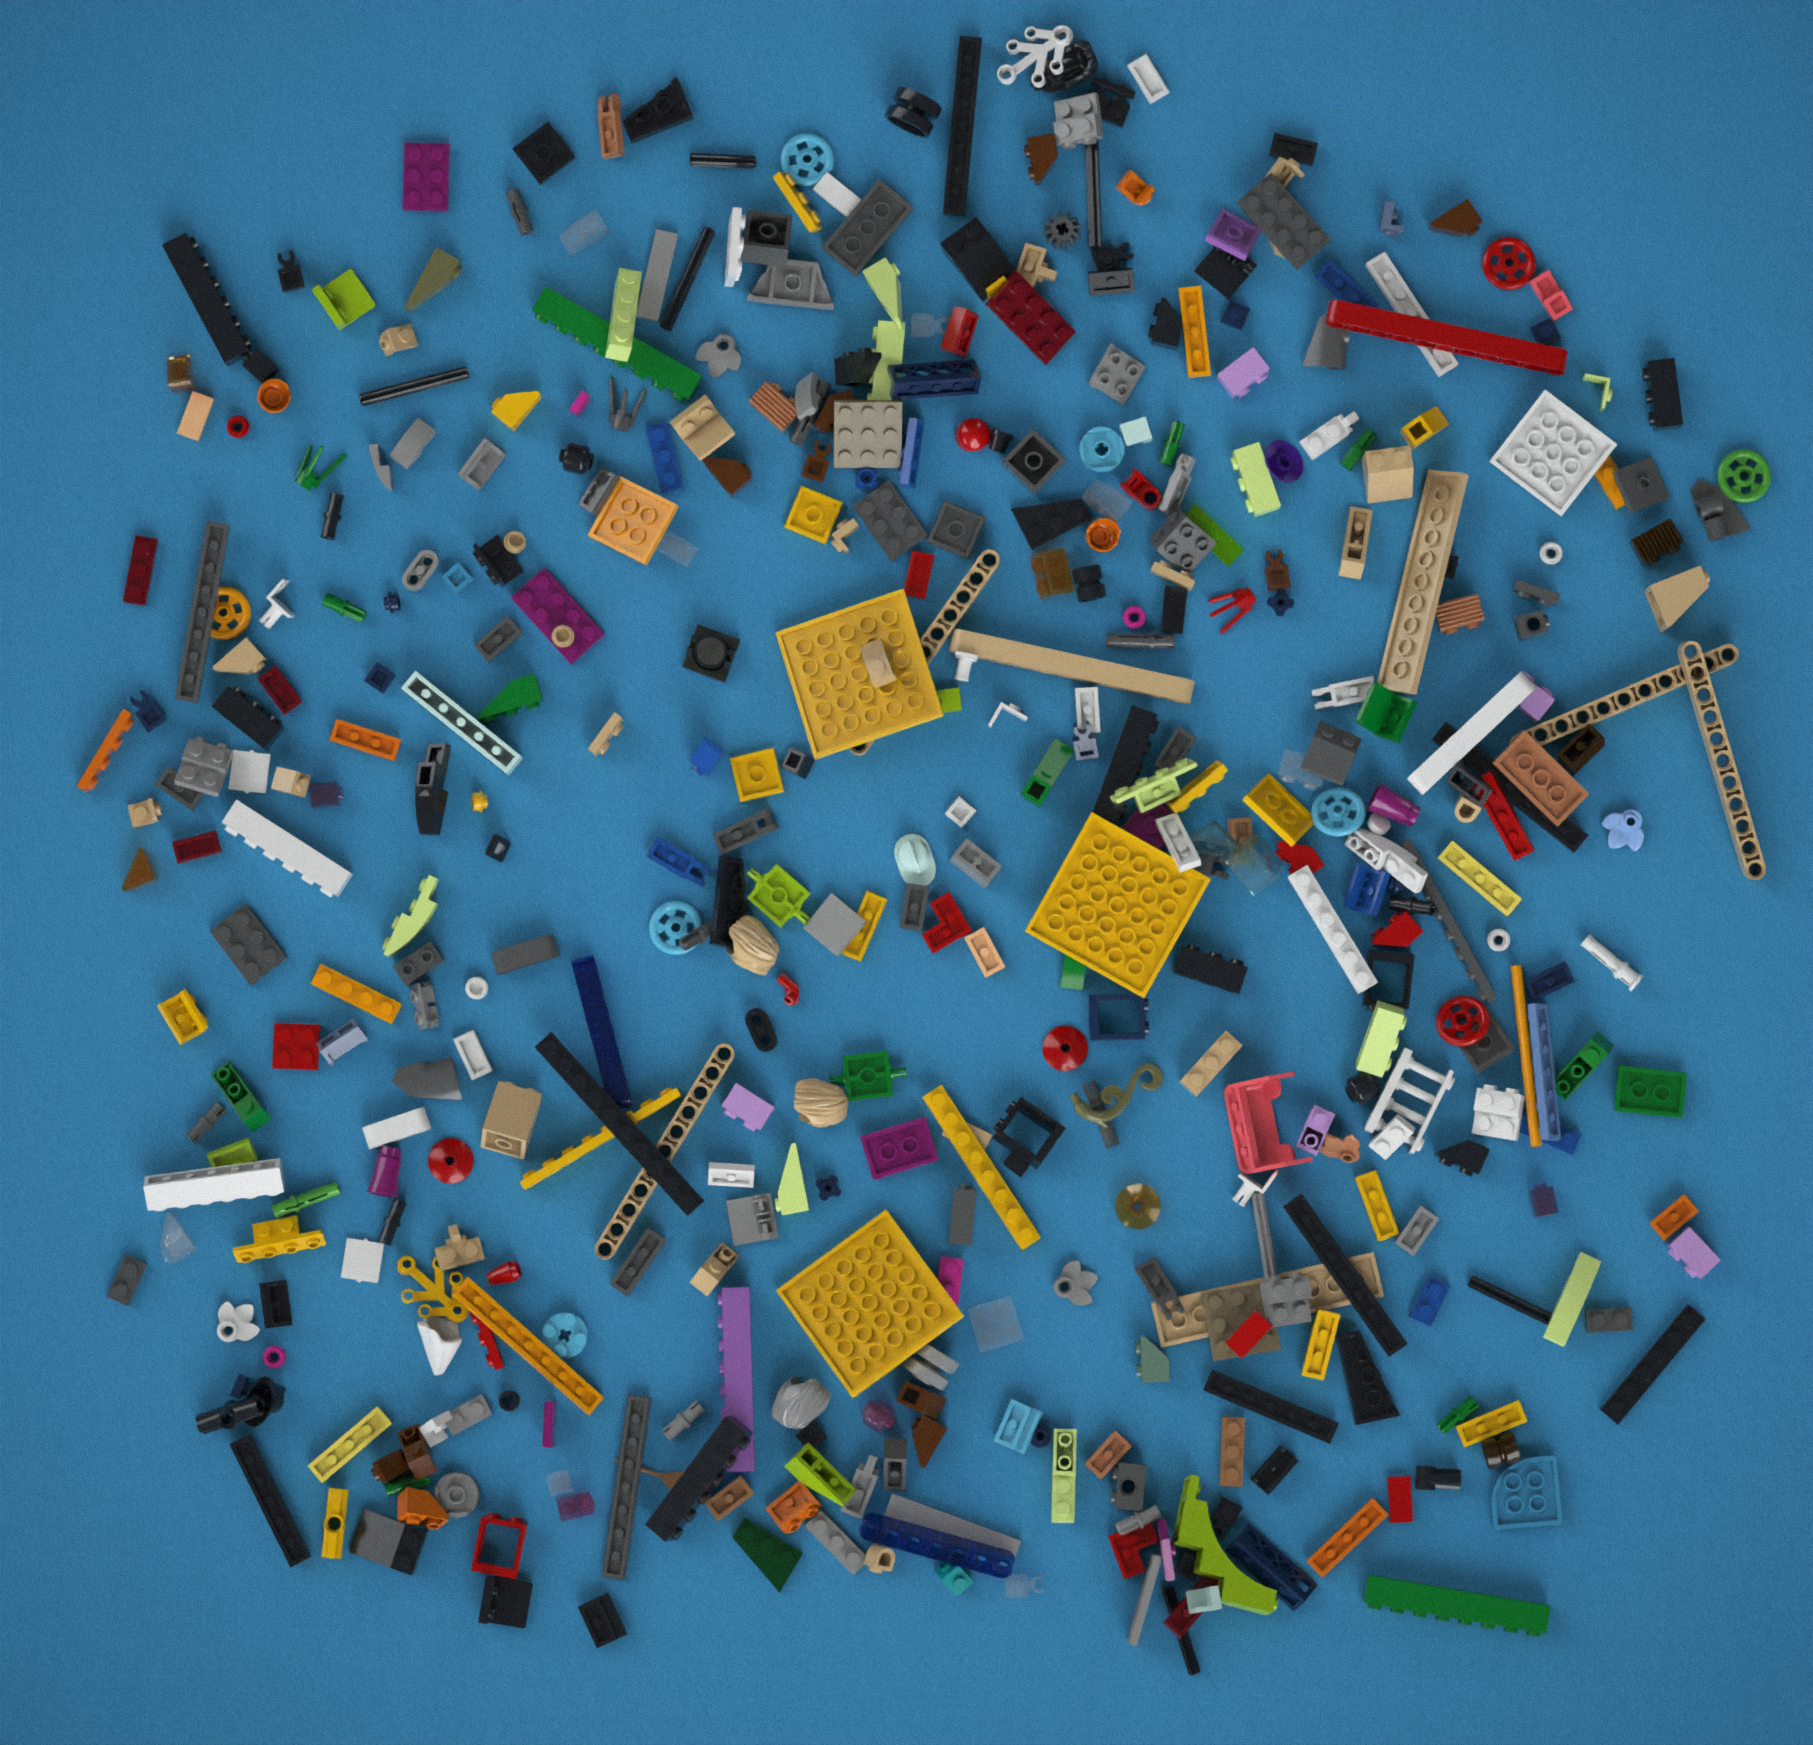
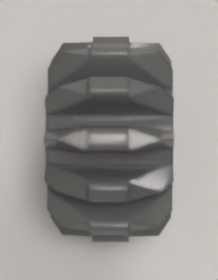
M1061 211L1057 212L1058 219L1050 215L1049 220L1051 223H1044V227L1049 230L1043 232L1044 236H1050L1047 243L1051 244L1055 241L1054 249H1058L1059 244H1062L1063 250H1067V242L1074 247L1076 244L1074 239H1080L1081 236L1077 233V231L1081 230V225H1074L1078 218L1074 217L1069 220L1070 212H1067L1064 218ZM1061 226H1064L1068 233L1064 232V235H1060L1057 228L1061 229Z

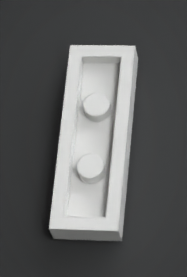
M1173 813L1155 819L1156 826L1179 872L1201 866V859L1178 814Z

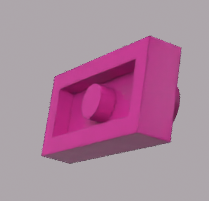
M941 1257L938 1281L954 1303L958 1305L964 1259Z

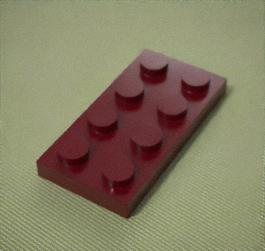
M1014 271L985 303L1001 322L1044 365H1047L1076 333L1017 271Z

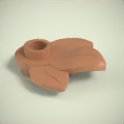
M1327 1133L1324 1144L1321 1145L1319 1151L1327 1157L1340 1158L1346 1163L1356 1162L1360 1157V1141L1353 1134L1341 1139Z

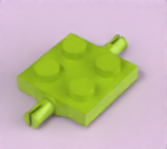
M778 864L763 876L754 867L750 870L755 875L748 871L747 875L757 883L747 899L780 928L794 916L804 925L807 923L805 919L810 920L811 917L803 912L801 908L811 893Z

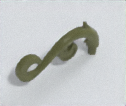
M1152 1063L1141 1065L1132 1075L1124 1093L1116 1085L1104 1087L1100 1092L1102 1102L1106 1105H1111V1098L1114 1097L1116 1099L1115 1105L1108 1110H1093L1094 1105H1088L1084 1100L1082 1101L1077 1092L1069 1095L1074 1104L1073 1109L1083 1119L1107 1128L1106 1121L1117 1117L1128 1105L1140 1074L1145 1071L1151 1073V1082L1144 1083L1141 1081L1140 1087L1153 1091L1162 1084L1163 1074L1161 1069Z

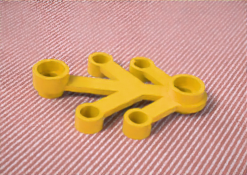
M401 1257L397 1263L398 1272L405 1276L411 1275L427 1290L414 1292L412 1289H405L401 1294V1300L404 1303L439 1301L445 1306L431 1308L428 1304L421 1305L418 1309V1316L422 1319L447 1316L454 1323H459L466 1319L468 1309L454 1296H452L451 1300L445 1294L444 1271H440L439 1267L435 1265L436 1257L432 1261L435 1284L415 1267L416 1263L412 1257ZM403 1262H410L411 1267L405 1268ZM452 1272L449 1276L452 1293L463 1281V1276L460 1272ZM458 1276L460 1281L455 1283L452 1281V1277ZM410 1293L412 1295V1299H405L404 1294ZM459 1307L461 1313L455 1314L453 1308ZM422 1308L428 1309V1310H429V1314H428V1315H423V1314L421 1313V1309H422Z

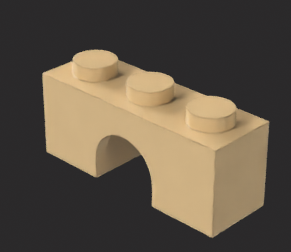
M1225 1030L1179 1082L1197 1097L1243 1045Z

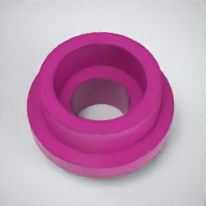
M1138 606L1127 608L1123 614L1125 625L1131 629L1140 628L1146 619L1145 612ZM1137 614L1139 619L1133 622L1130 620V615Z
M279 1346L268 1347L263 1354L264 1363L270 1368L281 1367L286 1361V1353L283 1348ZM274 1352L279 1355L277 1361H272L271 1355Z

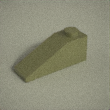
M436 247L404 306L406 311L411 313L449 286L454 279L457 280L463 270L460 259Z

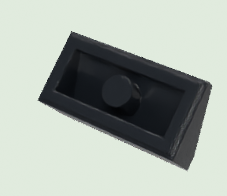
M1165 586L1160 632L1183 634L1187 589Z

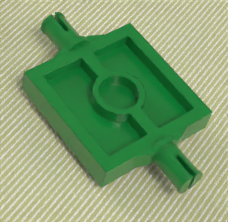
M888 1051L843 1056L844 1069L842 1075L829 1076V1080L838 1079L837 1081L829 1082L835 1085L844 1084L847 1090L848 1102L892 1097L893 1078L907 1077V1073H897L906 1071V1067L892 1069L889 1063Z

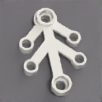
M1059 25L1053 31L1036 29L1033 26L1026 28L1024 32L1026 39L1029 42H1034L1038 38L1047 39L1048 41L1043 45L1018 42L1015 39L1009 40L1006 44L1009 54L1016 55L1019 52L1030 54L1013 66L1005 64L999 67L997 71L999 81L1005 85L1013 83L1018 73L1037 61L1031 81L1037 88L1044 86L1046 82L1044 70L1047 55L1054 48V59L1050 62L1049 67L1053 74H1061L1064 70L1062 63L1064 49L1073 41V32L1068 26ZM1030 32H1035L1034 36H1028ZM1061 35H1066L1065 39L1059 40ZM1012 45H1017L1016 49L1011 50L1010 47ZM1059 64L1060 68L1053 69V66ZM1006 74H1011L1010 78L1004 79ZM1036 78H1042L1040 82H1035Z

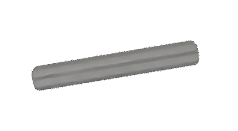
M1258 1192L1252 1194V1202L1265 1281L1268 1282L1267 1277L1277 1276L1265 1198L1264 1194Z

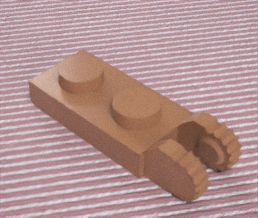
M616 93L610 94L609 97L601 96L598 100V123L602 158L611 159L623 156L625 153L620 97Z

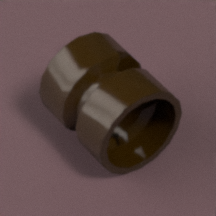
M1513 1433L1501 1435L1499 1441L1494 1438L1481 1441L1483 1454L1489 1470L1501 1466L1503 1461L1507 1464L1520 1461V1454Z

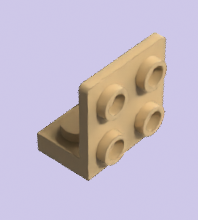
M706 395L702 396L670 421L679 437L700 461L735 435L734 430L718 413Z

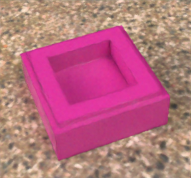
M582 391L569 408L570 412L576 417L581 414L589 403V395Z

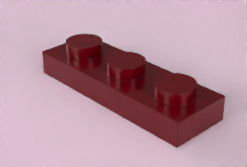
M135 535L123 597L124 603L140 606L147 605L158 539Z
M1202 1576L1190 1590L1218 1586V1580ZM1185 1595L1162 1623L1178 1638H1182L1203 1612L1189 1614Z

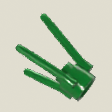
M309 445L300 469L295 475L297 478L294 482L308 491L311 490L312 486L317 488L320 482L347 455L343 454L315 479L317 474L312 472V469L319 459L324 446L319 447L308 468H305L313 448L312 445Z

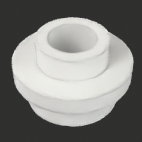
M1547 542L1540 549V558L1546 564H1556L1562 558V549L1555 542ZM1553 550L1555 556L1552 558L1548 557L1547 551Z
M1503 929L1491 931L1487 937L1488 946L1497 952L1507 949L1510 944L1509 934ZM1496 936L1502 938V944L1498 945L1495 943L1494 939Z

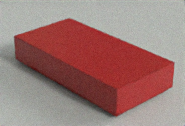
M912 550L904 587L906 596L925 600L935 555Z
M1256 1309L1225 1344L1240 1358H1243L1269 1331L1273 1324Z
M1387 1477L1390 1523L1413 1522L1411 1477Z

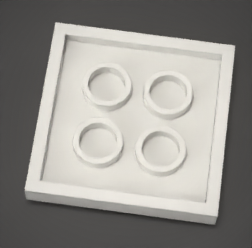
M737 207L732 208L729 218L724 282L726 287H733L735 281H739L742 271V260H740L744 245L742 233L745 228L746 215H742V208Z

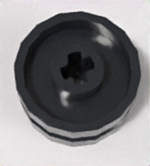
M898 87L893 97L897 104L889 105L885 118L904 131L919 137L929 138L933 130V124L930 121L938 119L942 107L934 100L906 87Z

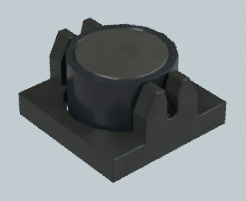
M697 625L695 633L690 640V646L687 648L686 658L682 667L725 683L740 639Z

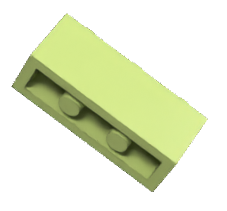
M1257 442L1233 450V457L1230 458L1233 470H1238L1240 478L1237 481L1241 492L1245 491L1248 498L1245 500L1248 513L1252 512L1253 516L1257 517L1280 509L1281 504L1270 472L1266 466L1260 443Z
M1377 1000L1356 1060V1070L1383 1077L1384 1072L1389 1071L1392 1063V1058H1390L1392 1050L1396 1051L1399 1044L1398 1032L1404 1029L1407 1017H1404L1403 1008Z

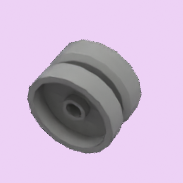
M929 1344L915 1352L922 1357L921 1360L911 1355L902 1362L901 1366L912 1372L913 1376L927 1385L935 1386L941 1391L945 1389L949 1381L947 1377L938 1372L940 1368L949 1374H954L959 1366L958 1362Z

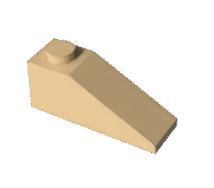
M1350 506L1338 576L1361 580L1373 510Z

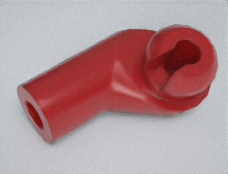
M783 972L776 981L785 988L784 1002L788 1006L796 1005L799 1001V985Z

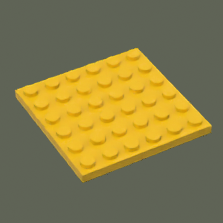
M904 589L775 632L815 760L944 716ZM882 638L898 680L876 688L867 671L860 646Z
M1091 812L1025 932L1140 997L1145 998L1211 879L1193 868L1179 872L1171 856Z
M884 1210L776 1290L852 1398L856 1397L964 1317L887 1210Z

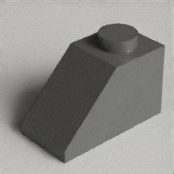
M884 1438L883 1490H906L907 1439Z

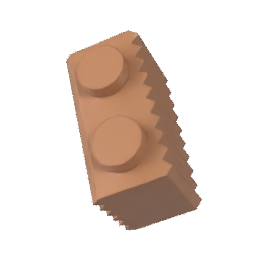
M766 381L749 399V404L783 433L797 418L795 399L792 397L787 399L781 394L783 389L777 383L773 382L770 384Z
M1478 593L1438 603L1435 620L1439 633L1445 632V635L1457 633L1458 628L1466 626L1467 630L1480 627V623L1485 619Z

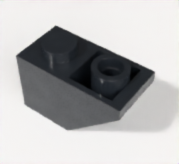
M1162 297L1161 303L1155 304L1153 316H1156L1157 320L1155 325H1150L1148 338H1152L1151 345L1177 351L1183 324L1168 300Z
M872 348L858 349L859 353L845 352L843 357L835 358L836 385L854 387L868 383L882 357L881 352H872Z
M1467 1140L1437 1151L1435 1156L1440 1158L1439 1163L1448 1167L1454 1164L1460 1167L1459 1172L1472 1177L1473 1173L1476 1175L1480 1173L1490 1149Z

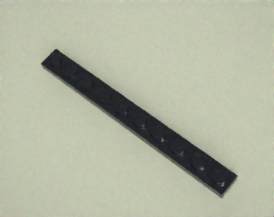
M552 1032L535 1046L536 1050L687 1216L704 1202L703 1198Z

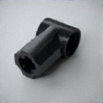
M1416 1466L1415 1489H1460L1461 1470L1437 1469V1467Z

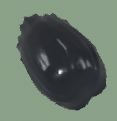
M1080 40L1066 48L1062 59L1064 70L1061 74L1055 75L1050 70L1049 64L1054 57L1046 61L1044 70L1046 82L1044 86L1040 88L1035 87L1030 78L1031 87H1034L1036 91L1043 90V92L1052 94L1077 86L1091 78L1098 70V60L1091 44L1088 41ZM1059 64L1053 66V69L1060 68ZM1036 78L1035 82H1040L1042 78Z

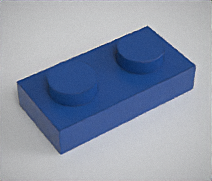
M1429 1275L1409 1317L1431 1327L1450 1285Z

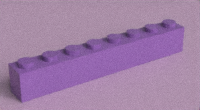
M750 1287L722 1288V1292L718 1293V1306H722V1315L718 1316V1327L723 1329V1338H719V1352H724V1361H720V1375H724V1384H720V1396L725 1398V1407H721V1421L725 1416H734L753 1432L749 1438L751 1440L750 1444L743 1451L740 1450L736 1456L738 1458L736 1463L730 1469L727 1468V1472L755 1471Z

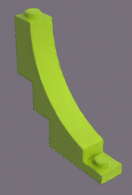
M1192 1474L1185 1477L1172 1542H1174V1545L1197 1551L1193 1573L1218 1579L1221 1604L1262 1615L1273 1613L1278 1605L1277 1590L1255 1582L1229 1560L1215 1537L1208 1514L1207 1502L1196 1499L1201 1491L1200 1477Z

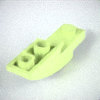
M431 875L427 879L423 878L418 889L421 891L418 900H413L409 909L412 912L411 916L404 913L400 917L396 916L391 927L394 929L391 938H386L382 947L385 950V956L391 957L400 952L425 928L438 906L437 903L431 901L439 879Z
M1054 1429L1051 1523H1074L1077 1429Z

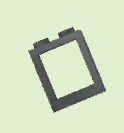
M959 1184L958 1189L954 1188L949 1244L972 1245L977 1190H972V1185Z

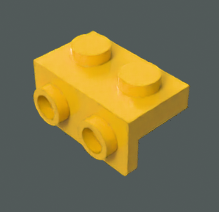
M186 989L157 1006L180 1045L204 1033L208 1028L207 1018L202 1012H199L194 996L188 993Z

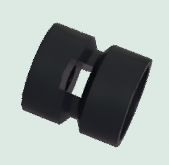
M1100 565L1085 566L1072 571L1074 584L1079 585L1076 589L1078 602L1093 601L1107 596L1105 586L1100 582L1103 578Z

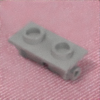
M430 982L421 983V986L420 983L412 985L410 999L415 1004L416 1012L414 1013V1019L416 1024L419 1025V1029L438 1027L440 1020L437 1006L428 1007V1003L435 1002L433 986H430Z

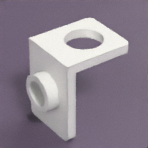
M1001 702L988 727L991 728L1002 709L1024 722L1027 721L1028 717L1020 713L1022 709L1012 703L1008 706Z

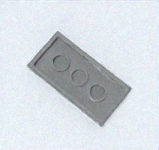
M1151 1553L1127 1637L1130 1645L1137 1646L1162 1560L1160 1554Z

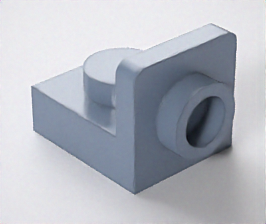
M1385 201L1382 209L1379 232H1384V235L1388 237H1398L1404 231V226L1391 224V222L1395 223L1397 217V209H1394V202Z

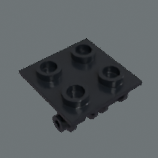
M1213 246L1214 248L1194 272L1229 300L1257 267V264L1248 257L1244 261Z

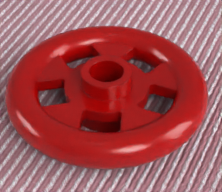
M1503 237L1493 241L1486 248L1482 257V269L1485 277L1492 285L1503 290H1515L1523 287L1531 280L1536 268L1535 255L1530 246L1515 237ZM1512 246V252L1503 253L1502 247ZM1521 252L1524 253L1527 260L1520 263V259L1517 256ZM1492 256L1499 257L1498 266L1491 265ZM1507 259L1512 260L1513 266H1506L1505 261ZM1520 268L1524 274L1517 279L1513 274ZM1499 271L1508 275L1505 281L1496 276Z
M1457 996L1449 999L1440 1007L1436 1016L1438 1034L1444 1041L1454 1046L1463 1047L1478 1042L1484 1037L1490 1025L1488 1009L1480 1000L1471 996ZM1460 1005L1462 1010L1453 1014L1451 1009ZM1472 1007L1478 1010L1475 1016L1468 1011ZM1451 1019L1453 1027L1446 1028L1445 1020ZM1461 1020H1467V1023L1459 1024ZM1474 1022L1480 1024L1476 1032L1471 1030ZM1456 1031L1465 1032V1037H1456Z

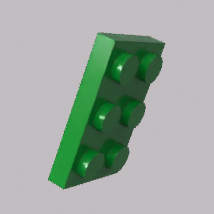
M1618 1065L1613 1111L1683 1118L1687 1073Z

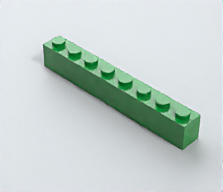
M545 286L532 308L533 314H535L534 318L543 324H547V322L555 326L554 330L566 336L568 333L574 336L573 340L584 347L588 344L594 348V353L605 358L610 323ZM633 337L628 361L614 359L612 362L622 369L625 366L632 369V374L641 380H644L646 377L653 381L651 385L661 391L667 389L672 392L671 396L680 402L684 400L690 402L703 380L702 375Z
M1369 1574L1366 1577L1363 1602L1368 1603L1367 1608L1381 1610V1606L1391 1607L1390 1612L1404 1614V1610L1413 1611L1414 1616L1425 1618L1427 1614L1436 1615L1435 1619L1449 1621L1450 1617L1457 1618L1460 1624L1472 1625V1621L1480 1622L1481 1627L1494 1629L1495 1625L1504 1626L1503 1631L1517 1633L1518 1629L1527 1630L1526 1635L1540 1637V1633L1546 1634L1551 1607L1546 1604Z

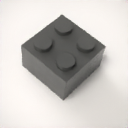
M748 210L742 262L786 267L793 215Z
M1032 429L1006 456L1001 466L1035 496L1065 464L1066 459Z

